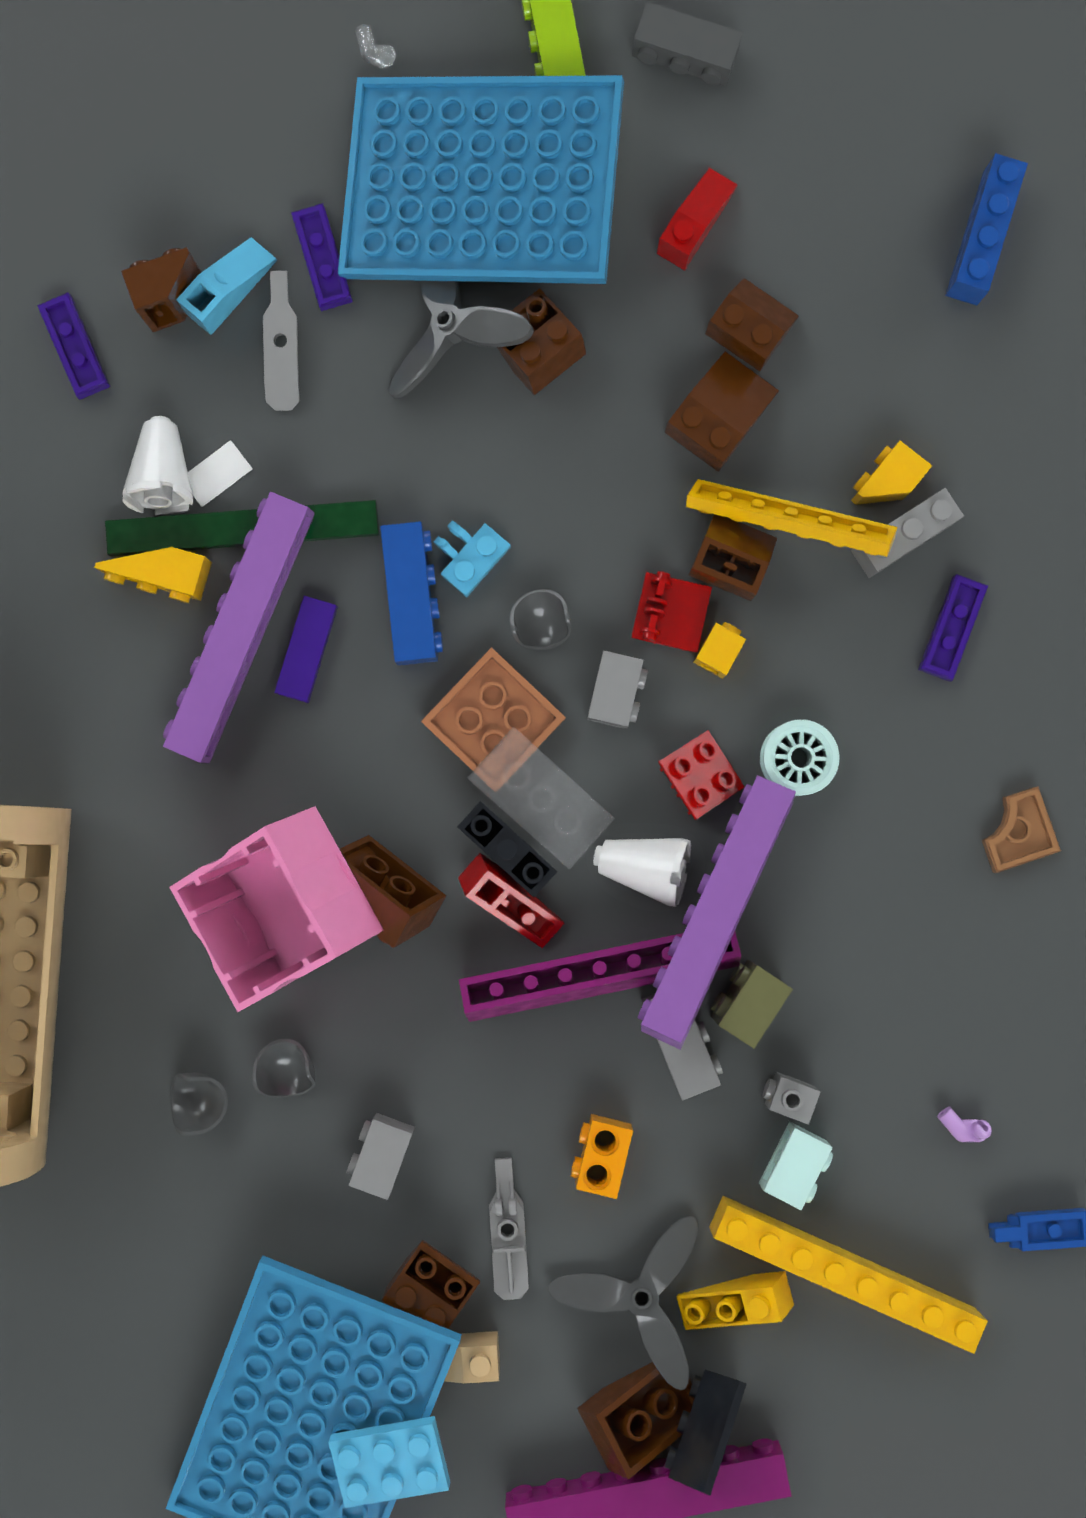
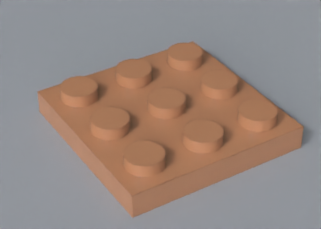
M491 647L421 722L494 792H497L566 717Z

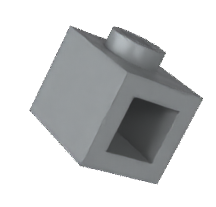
M776 1071L774 1078L767 1080L762 1097L766 1099L764 1104L769 1110L809 1125L821 1091L814 1085Z

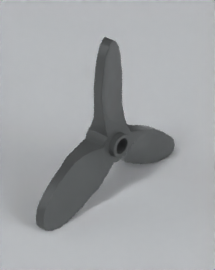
M419 281L423 299L432 314L430 325L395 373L390 384L389 394L398 399L411 392L429 374L443 354L454 344L465 341L481 347L513 346L527 341L533 335L534 329L522 315L510 310L485 306L462 309L461 293L457 281Z
M694 1216L680 1218L666 1230L649 1253L639 1278L631 1282L606 1274L575 1273L560 1276L554 1279L548 1286L550 1295L556 1301L573 1308L603 1313L629 1310L632 1314L636 1315L643 1343L662 1377L676 1389L683 1390L686 1388L689 1380V1369L684 1348L674 1325L659 1304V1295L678 1275L692 1251L698 1234V1223ZM641 1291L648 1295L647 1301L643 1303L638 1302L635 1298L636 1294Z

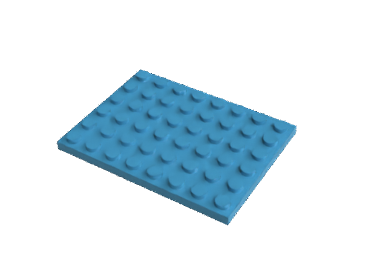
M623 75L357 77L338 275L346 279L606 284L624 91Z
M262 1256L165 1509L187 1518H389L396 1500L349 1508L344 1507L328 1443L330 1436L334 1433L430 1417L462 1334Z

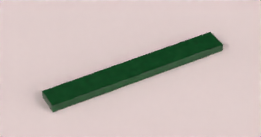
M376 500L304 505L315 513L304 541L379 536ZM258 509L106 520L107 554L109 556L134 555L168 547L186 551L243 546L246 535L250 530L255 529L258 522Z

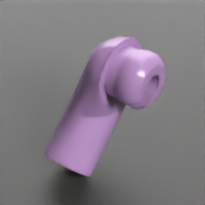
M950 1106L943 1109L937 1116L959 1142H982L990 1137L992 1133L991 1126L986 1120H961Z

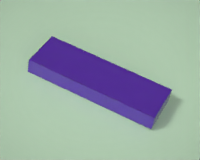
M324 204L291 212L320 310L324 311L353 302L346 278L338 275L339 253Z
M67 292L37 305L76 397L81 400L111 387L72 296Z
M958 574L953 576L918 670L949 682L953 681L987 591V585Z
M308 596L303 597L276 685L275 694L309 703L338 609L337 605Z

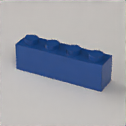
M995 153L983 171L945 296L977 306L989 292L1028 163Z
M421 521L380 526L395 663L400 666L438 661L437 653L443 652V641L441 632H435L434 619L440 618L438 598H431L430 585H436L434 564L428 565L427 552L433 551L431 532L424 531Z

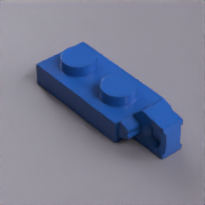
M1072 1208L1007 1215V1222L988 1223L989 1238H992L996 1243L1009 1242V1247L1019 1248L1021 1251L1086 1247V1209Z

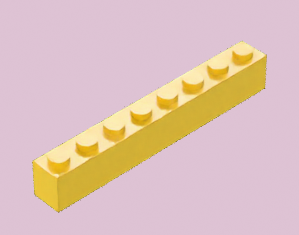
M722 1196L709 1226L713 1238L970 1353H975L988 1321L971 1305L728 1197Z

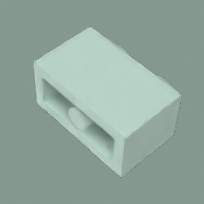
M789 1121L759 1181L761 1188L764 1192L802 1210L805 1202L810 1203L817 1191V1184L815 1182L820 1172H825L830 1166L833 1158V1153H831L833 1147L827 1140Z

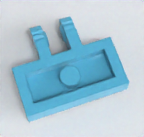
M452 520L447 527L454 536L460 538L466 544L458 553L448 541L439 536L433 542L452 559L448 566L440 573L441 576L467 598L511 548V545L486 523L471 537L466 530Z

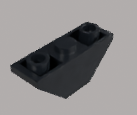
M481 801L457 826L533 897L557 873L543 857Z

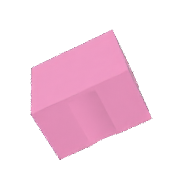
M316 806L264 826L231 847L222 858L200 867L169 887L193 932L205 946L213 968L237 1012L384 931Z

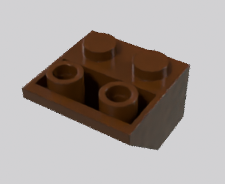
M185 247L183 249H169L161 257L149 261H136L130 265V268L121 272L135 310L152 332H156L185 321L187 314L176 299L202 271L188 248Z
M540 288L511 310L529 321L534 329L533 335L524 343L497 347L512 371L533 395L537 394L586 355L581 332Z
M713 514L689 576L751 601L757 595L767 571L777 537L743 523L733 521L728 517Z
M422 1240L405 1259L387 1285L382 1301L389 1306L449 1329L479 1285L480 1280Z

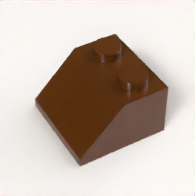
M744 278L727 295L712 316L705 334L760 372L794 325L799 315Z

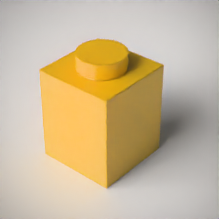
M723 622L722 625L715 623L693 663L723 679L728 674L746 641L745 638L740 636L741 630L726 622Z

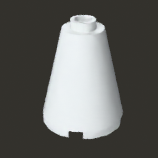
M154 416L144 422L124 485L123 503L136 512L144 513V508L155 509L156 516H171L187 512L189 504H193V494L178 427L169 418L164 416Z
M684 838L605 840L603 846L598 845L596 847L593 864L598 866L599 874L665 905L676 907L680 903L687 879L685 871L686 862L690 863L691 840Z

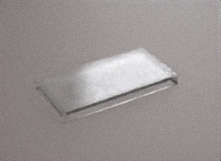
M515 727L511 728L467 777L569 870L615 819Z

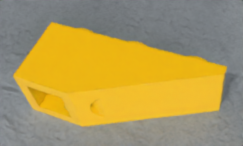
M168 547L96 562L94 568L104 573L103 579L124 585L125 580L136 582V588L156 594L157 590L161 589L170 592L169 598L189 603L190 598L201 601L212 562L205 556Z
M786 1271L752 1274L680 1293L676 1296L685 1330L782 1322L794 1306Z

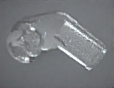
M370 25L358 26L355 32L363 60L380 69L391 67L396 58L394 48L391 45H388L386 48L385 44L381 46L375 44Z

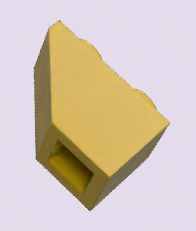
M901 440L892 449L886 446L874 460L879 465L871 475L865 472L853 486L857 493L851 501L858 505L903 500L913 491L932 465Z

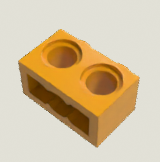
M591 1114L589 1123L583 1122L579 1136V1143L584 1144L581 1157H574L570 1177L576 1178L575 1185L577 1190L617 1199L633 1134L631 1123ZM604 1130L610 1131L614 1135L612 1143L606 1146L599 1145L595 1141L596 1135ZM593 1165H601L606 1169V1173L601 1179L595 1180L587 1175L588 1169Z

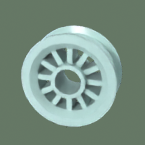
M793 720L778 726L768 734L761 747L760 766L767 780L796 791L795 796L810 795L825 788L836 775L839 766V749L834 737L822 725L810 720ZM793 733H797L796 743L791 735ZM804 734L809 735V738L805 744ZM783 738L786 739L789 747L781 742ZM816 740L819 746L812 749L811 745ZM777 748L785 752L784 754H775ZM795 749H801L807 755V762L802 768L795 766L791 760L792 752ZM822 750L823 757L815 756L816 752ZM775 759L784 760V763L776 766ZM814 762H823L822 768L815 765ZM787 767V772L782 776L779 771ZM809 769H811L818 775L815 778H813ZM795 772L794 782L789 781L790 777ZM802 773L807 780L806 783H802Z

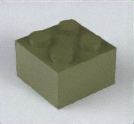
M747 959L744 965L740 963L733 970L729 978L733 983L725 994L720 992L713 1001L710 1009L714 1012L710 1017L720 1027L755 1049L793 989Z

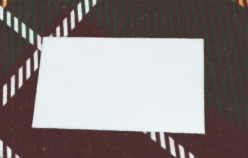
M231 440L188 472L192 494L201 507L205 506L253 469Z

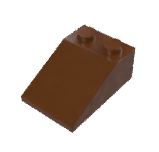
M725 351L670 418L665 433L719 472L778 394L779 390Z
M370 835L339 849L384 931L377 934V937L383 943L395 948L430 927L447 895Z
M651 1362L603 1387L577 1408L609 1471L629 1480L683 1435L677 1432L683 1410L691 1412L695 1398L689 1396L692 1387L690 1379L685 1389H676L667 1383L654 1363Z

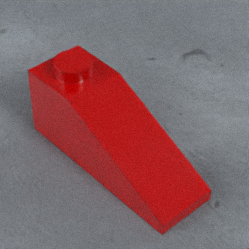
M709 168L678 208L659 238L657 254L685 271L738 185Z
M481 853L474 858L458 877L467 898L542 949L565 924L560 917L537 897H533L499 865Z

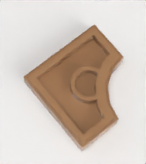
M1038 786L1002 797L1004 814L1001 824L992 835L982 840L993 873H998L1061 851Z

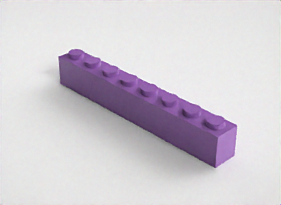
M271 491L268 498H264L260 502L257 510L258 522L255 529L250 530L245 537L243 548L246 550L241 562L237 561L232 568L230 574L232 583L228 593H224L217 604V612L219 614L215 624L210 625L205 632L203 643L206 645L201 657L197 656L192 663L190 669L192 678L188 688H184L179 694L176 704L179 709L175 719H171L165 727L163 738L166 740L163 747L197 762L210 763L315 515L309 507Z
M758 775L753 786L746 784L739 800L743 807L739 815L732 814L725 830L730 835L725 845L719 843L713 854L711 862L716 865L711 876L705 873L699 884L697 893L701 894L697 906L690 904L682 922L687 927L682 937L675 936L669 948L668 955L672 956L668 968L661 967L653 983V987L657 988L652 1001L646 999L639 1012L638 1019L642 1020L641 1032L681 1050L793 805L796 791Z

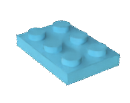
M435 1416L334 1433L330 1436L328 1443L345 1508L449 1491L450 1478Z

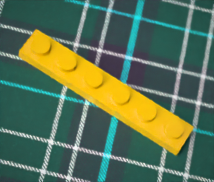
M697 479L687 495L686 507L696 509L704 514H716L728 517L736 522L760 525L768 530H781L796 534L801 538H813L829 542L837 547L845 546L861 550L869 555L887 557L897 532V527L701 479Z

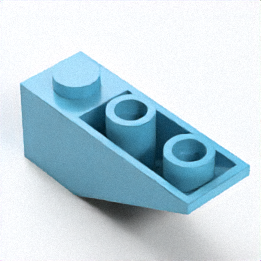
M251 237L198 274L176 300L192 320L212 335L277 262V259Z

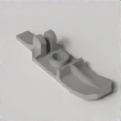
M270 271L271 303L263 315L266 403L275 411H292L300 401L297 315L289 304L288 271ZM279 336H286L287 343L283 347L276 346L275 342Z
M512 1157L495 1158L496 1192L489 1203L494 1292L503 1300L521 1299L529 1289L524 1203L514 1189ZM508 1223L514 1227V1231L511 1234H505L502 1232L501 1227Z

